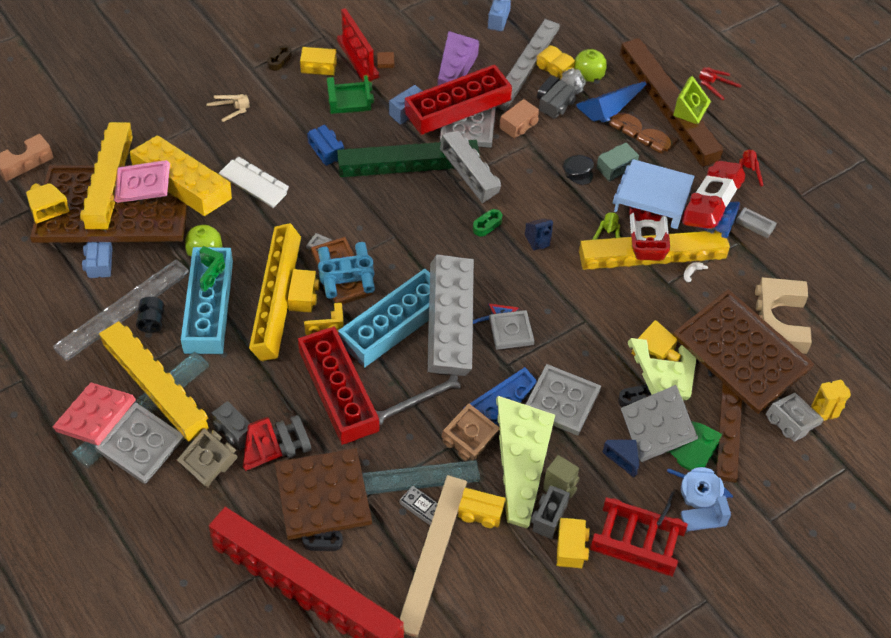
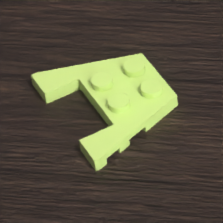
M631 338L628 341L629 347L633 348L636 354L634 356L636 362L641 365L644 371L642 375L652 395L677 385L683 400H688L691 397L696 357L681 345L678 348L679 354L682 355L680 358L681 362L650 358L647 340Z

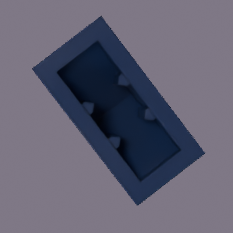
M607 440L602 453L632 477H635L639 468L636 440Z

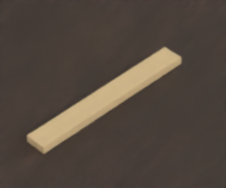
M448 475L446 477L400 616V620L404 622L405 635L418 637L458 513L463 491L467 485L465 480Z

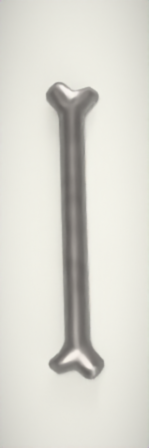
M451 375L448 381L389 409L376 411L379 417V425H382L386 418L447 389H460L461 384L457 381V375Z

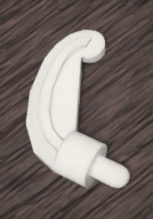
M699 262L690 264L684 272V280L688 283L691 282L690 276L696 269H708V266Z

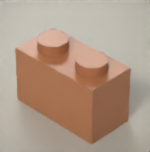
M521 100L501 116L500 129L514 139L519 135H523L528 128L538 122L539 109L526 100Z

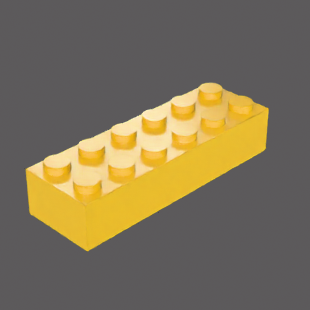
M158 135L130 151L132 165L167 160L170 163L167 192L203 216H206L232 199L230 181Z

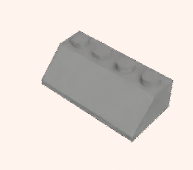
M459 131L443 134L440 150L481 203L499 193L501 188L500 180L497 176L492 175L488 164L481 161L479 153L476 149L471 148L466 136L461 135Z

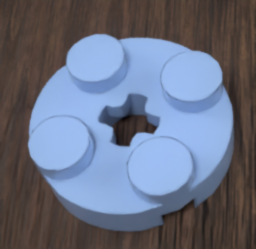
M699 467L691 470V472L686 474L681 483V493L685 503L697 509L712 507L716 498L723 496L724 485L721 478H718L714 474L715 472L708 468ZM700 484H704V488H707L708 491L701 493L697 487Z

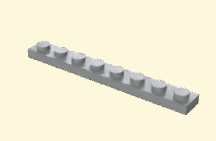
M546 19L543 21L506 77L512 85L511 101L495 106L496 108L504 111L508 109L536 66L537 55L548 47L558 32L560 24Z

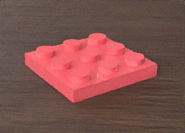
M90 383L54 424L53 428L58 433L98 446L136 399L132 394Z

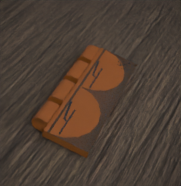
M623 108L616 115L610 117V126L619 131L622 129L623 133L632 138L637 136L636 140L646 146L652 143L650 148L660 154L664 150L667 152L678 141V138Z

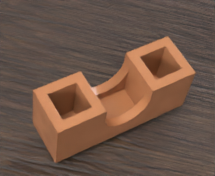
M41 134L24 141L26 152L23 154L14 155L8 149L0 153V175L6 182L54 158L50 145Z

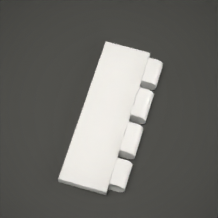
M237 157L235 161L231 160L219 172L220 176L272 208L287 195L286 191L289 186L279 180L276 181V178L263 172L256 166L249 165V162L240 157Z

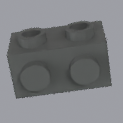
M227 401L212 412V424L218 432L225 436L231 445L233 444L240 451L246 445L247 429L250 423Z
M550 485L547 494L543 493L539 505L541 507L539 511L535 510L531 520L534 523L533 532L553 539L560 518H562L568 505L569 492Z

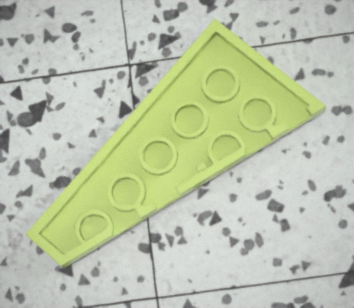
M497 396L496 405L498 406L497 417L500 426L499 439L501 461L504 470L503 483L505 484L507 522L528 528L555 415Z

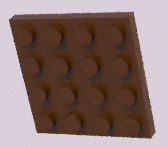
M357 448L275 462L288 540L372 524Z

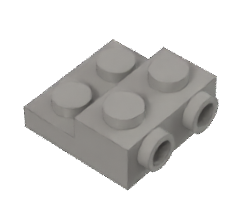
M796 393L773 403L766 412L770 423L777 425L782 430L783 435L794 442L805 437L810 430L821 425L824 420Z

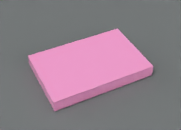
M165 160L119 167L117 170L114 200L120 203L167 196L170 163Z

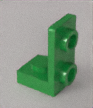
M203 246L199 251L201 263L209 268L200 278L201 290L206 292L209 287L213 286L219 273L224 271L225 263L222 253Z

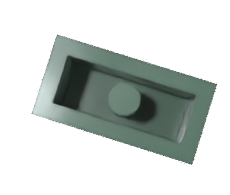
M624 143L606 153H602L598 157L597 169L608 181H611L623 175L626 166H630L633 159L638 160L639 155L627 143Z

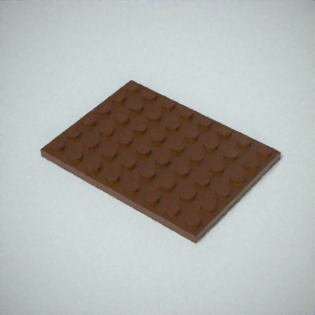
M49 165L44 185L52 184L65 195L69 212L37 224L34 221L30 235L31 243L183 241L188 205L167 192V196L120 203L115 201L108 229H85L80 213L81 210H84V199L88 196L87 190L88 186H91V175L95 172L94 165Z

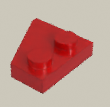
M268 417L248 424L243 461L245 471L282 456Z

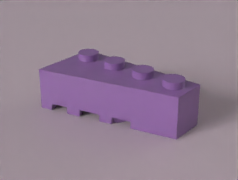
M448 32L438 85L468 74L478 57L479 40Z

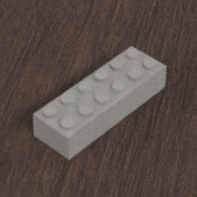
M436 255L430 263L428 372L466 376L472 370L474 259Z

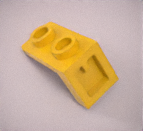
M334 303L335 311H331V319L305 321V335H310L335 326L337 332L343 328L342 303Z

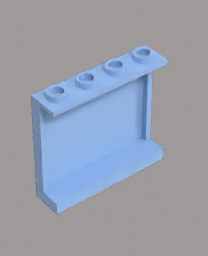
M633 159L631 165L626 166L621 184H619L617 193H615L613 204H615L614 212H617L620 204L673 218L671 228L678 229L694 176Z

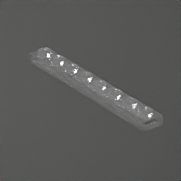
M175 259L53 346L54 350L67 362L98 340L100 332L118 321L122 323L136 313L142 298H157L189 275L188 269Z

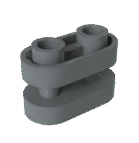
M299 415L290 417L291 424L285 425L283 420L274 423L273 431L276 439H280L281 444H279L282 456L286 455L288 459L296 456L295 450L301 448L303 453L312 450ZM293 431L297 438L294 442H292L289 433Z

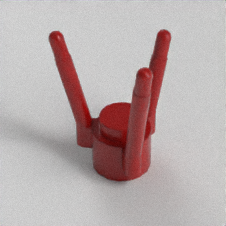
M709 67L703 68L699 79L702 80L701 84L706 86L721 100H724V97L709 85L715 79L738 88L741 87L740 84L717 76V74L730 76V73L714 70Z
M746 150L743 153V158L739 159V164L741 166L745 165L746 168H751L752 171L756 170L759 184L762 187L763 181L759 162L757 161V153L754 150Z

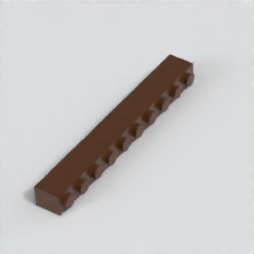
M640 38L623 42L620 51L621 58L640 83L646 82L643 88L701 167L720 161L723 153L722 145L717 142L712 132L707 129L702 120L698 124H694L673 116L680 91L665 73L662 66L655 60L654 55L649 52L646 45Z

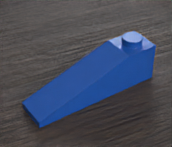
M646 82L633 84L614 92L603 94L600 97L588 99L576 104V106L592 121L600 120V122L611 120L610 116L616 115L646 85Z

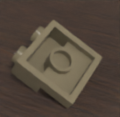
M204 428L177 461L202 484L208 487L221 471L224 473L238 456L234 454L236 449L228 442L224 445L220 441L223 438L214 430L209 432Z

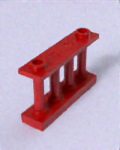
M606 497L602 510L608 512L602 534H594L590 550L673 577L678 560L672 558L678 535L684 537L688 523L678 518L665 516L661 525L658 526L657 521L661 516L660 514L623 503L615 498L610 499ZM616 515L628 519L622 541L610 538ZM637 522L649 525L643 548L630 544ZM657 528L670 532L664 554L662 555L651 551Z

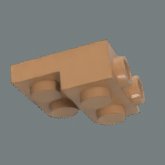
M468 404L443 430L442 441L448 448L454 447L459 451L458 455L464 461L470 460L474 462L485 450L486 445L496 436L500 428L471 404Z

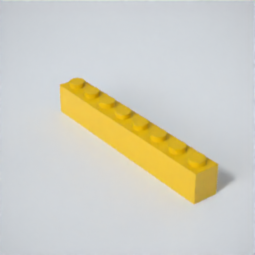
M109 122L108 128L104 131L101 151L98 152V162L95 163V172L91 175V186H88V196L84 199V210H81L80 213L85 229H108L115 205L117 170L119 167H125L133 137L130 123Z
M291 223L275 226L249 346V349L260 361L276 359L279 354L288 308L290 284L301 236Z
M703 231L669 234L670 251L662 261L636 259L632 249L631 237L581 241L579 255L582 269L593 270L597 268L630 267L660 263L720 260L727 258L730 246L728 239L723 238L721 232L714 231V233ZM656 235L642 236V237H643V238H647V237L656 238Z
M118 321L99 333L104 347L188 442L197 437L204 428L206 430L209 428L206 421L208 416L204 410H198L193 398L185 395L186 392L180 384L176 385L174 383L175 380L169 372H164L162 364L158 360H153V355L148 349H143L141 341L137 337H133L128 326L124 327Z

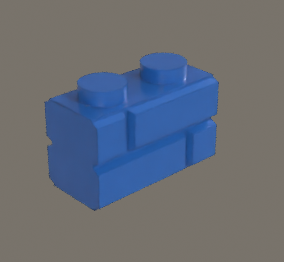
M325 125L308 131V143L324 165L327 166L334 161H338L337 150L344 149V145L341 141H337L334 131L329 130Z

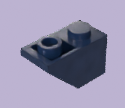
M542 218L526 223L525 236L533 251L550 246L553 228L552 220Z

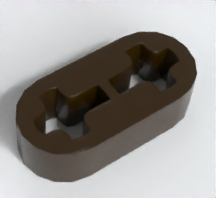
M288 45L279 46L267 58L268 68L272 71L280 70L292 58L291 47Z

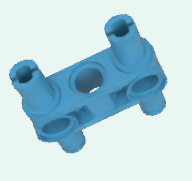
M364 242L355 244L357 256L331 259L328 247L318 249L320 260L318 264L319 279L325 287L327 298H335L337 296L336 284L362 281L365 293L375 291L373 259L368 255Z

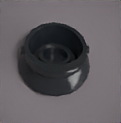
M574 155L563 162L562 167L565 176L574 183L585 185L593 179L591 170L594 166V161L584 155Z

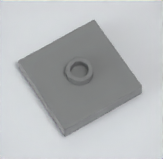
M527 310L489 315L496 350L534 345V337Z

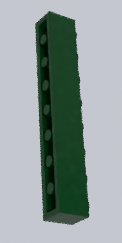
M477 139L468 140L471 148L476 149L479 153ZM441 142L337 150L339 177L455 168L440 150Z

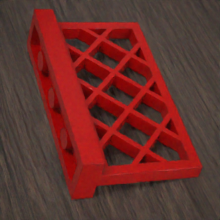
M341 9L342 35L337 36L339 45L363 82L364 75L368 76V81L378 79L379 72L374 66L372 47L347 9Z

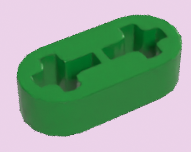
M491 209L480 216L473 223V233L480 237L489 234L501 225L502 213L497 209Z

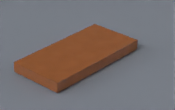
M346 237L311 247V252L317 265L320 260L316 249L324 246L329 248L331 259L354 256ZM362 281L336 284L337 296L333 300L335 303L346 304L371 296L372 293L364 292Z

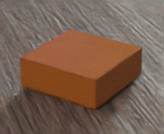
M377 52L378 68H394V52Z

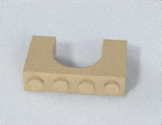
M762 277L760 284L756 285L755 295L758 296L756 311H759V316L801 353L807 354L812 343L811 328L781 323L774 317L771 309L778 306L804 308L808 298L807 282Z

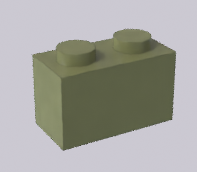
M558 455L546 470L543 490L547 492L551 485L569 492V498H572L577 491L575 486L580 479L578 477L579 467Z

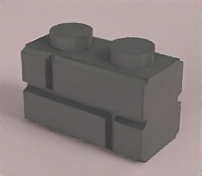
M561 80L558 81L540 99L539 110L554 119L559 114L563 115L567 106L574 104L576 89Z

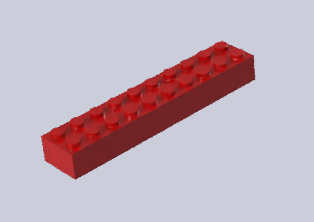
M224 507L210 523V537L212 538L213 548L221 554L226 553L235 564L244 565L252 575H259L270 587L274 588L276 586L282 590L281 592L289 599L294 598L302 608L307 611L312 610L323 622L327 623L329 621L335 625L336 630L341 634L345 635L347 633L353 638H404V622L227 507Z

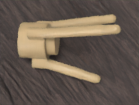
M243 94L215 95L214 99L233 100L207 103V106L234 104V108L239 109L223 118V122L241 113H246V109L250 107L247 95Z

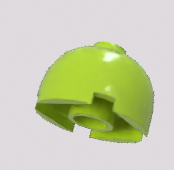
M587 49L581 51L576 56L574 69L580 70L585 81L594 82V79L599 78L600 80L605 76L607 63L601 52Z
M209 225L193 227L185 238L188 256L192 257L193 247L223 248L218 231Z

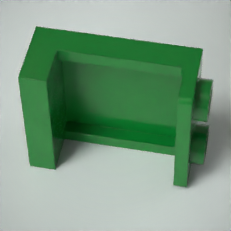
M364 75V82L334 84V77L327 78L330 114L371 111V104H374L373 93H370L372 91V82L368 81L367 75Z

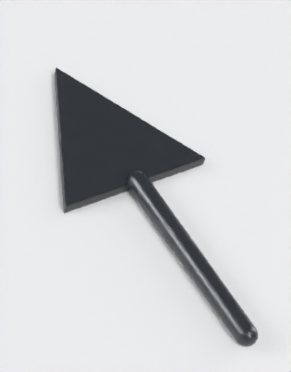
M677 489L671 492L668 502L657 521L658 526L661 525Z

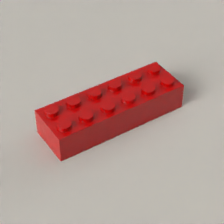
M494 64L406 97L405 114L420 135L511 101L512 85Z
M335 326L298 338L300 355L341 445L379 432V417Z

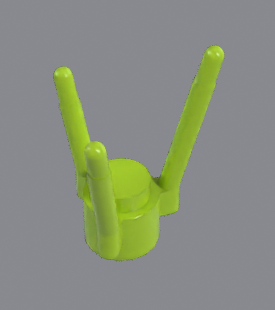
M607 213L592 240H597L603 228L608 233L615 230L616 238H620L619 216L615 213Z

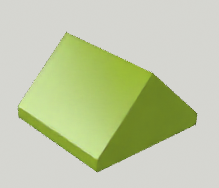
M693 76L689 77L678 96L673 116L698 124L711 101Z

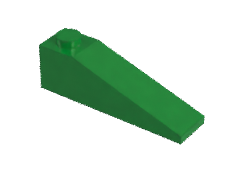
M694 421L691 422L698 439L667 451V453H671L677 459L678 464L689 471L699 467H706L722 436L721 433Z

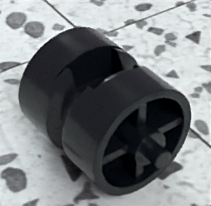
M144 297L140 300L139 314L136 320V327L140 331L156 333L161 330L164 302L156 297Z

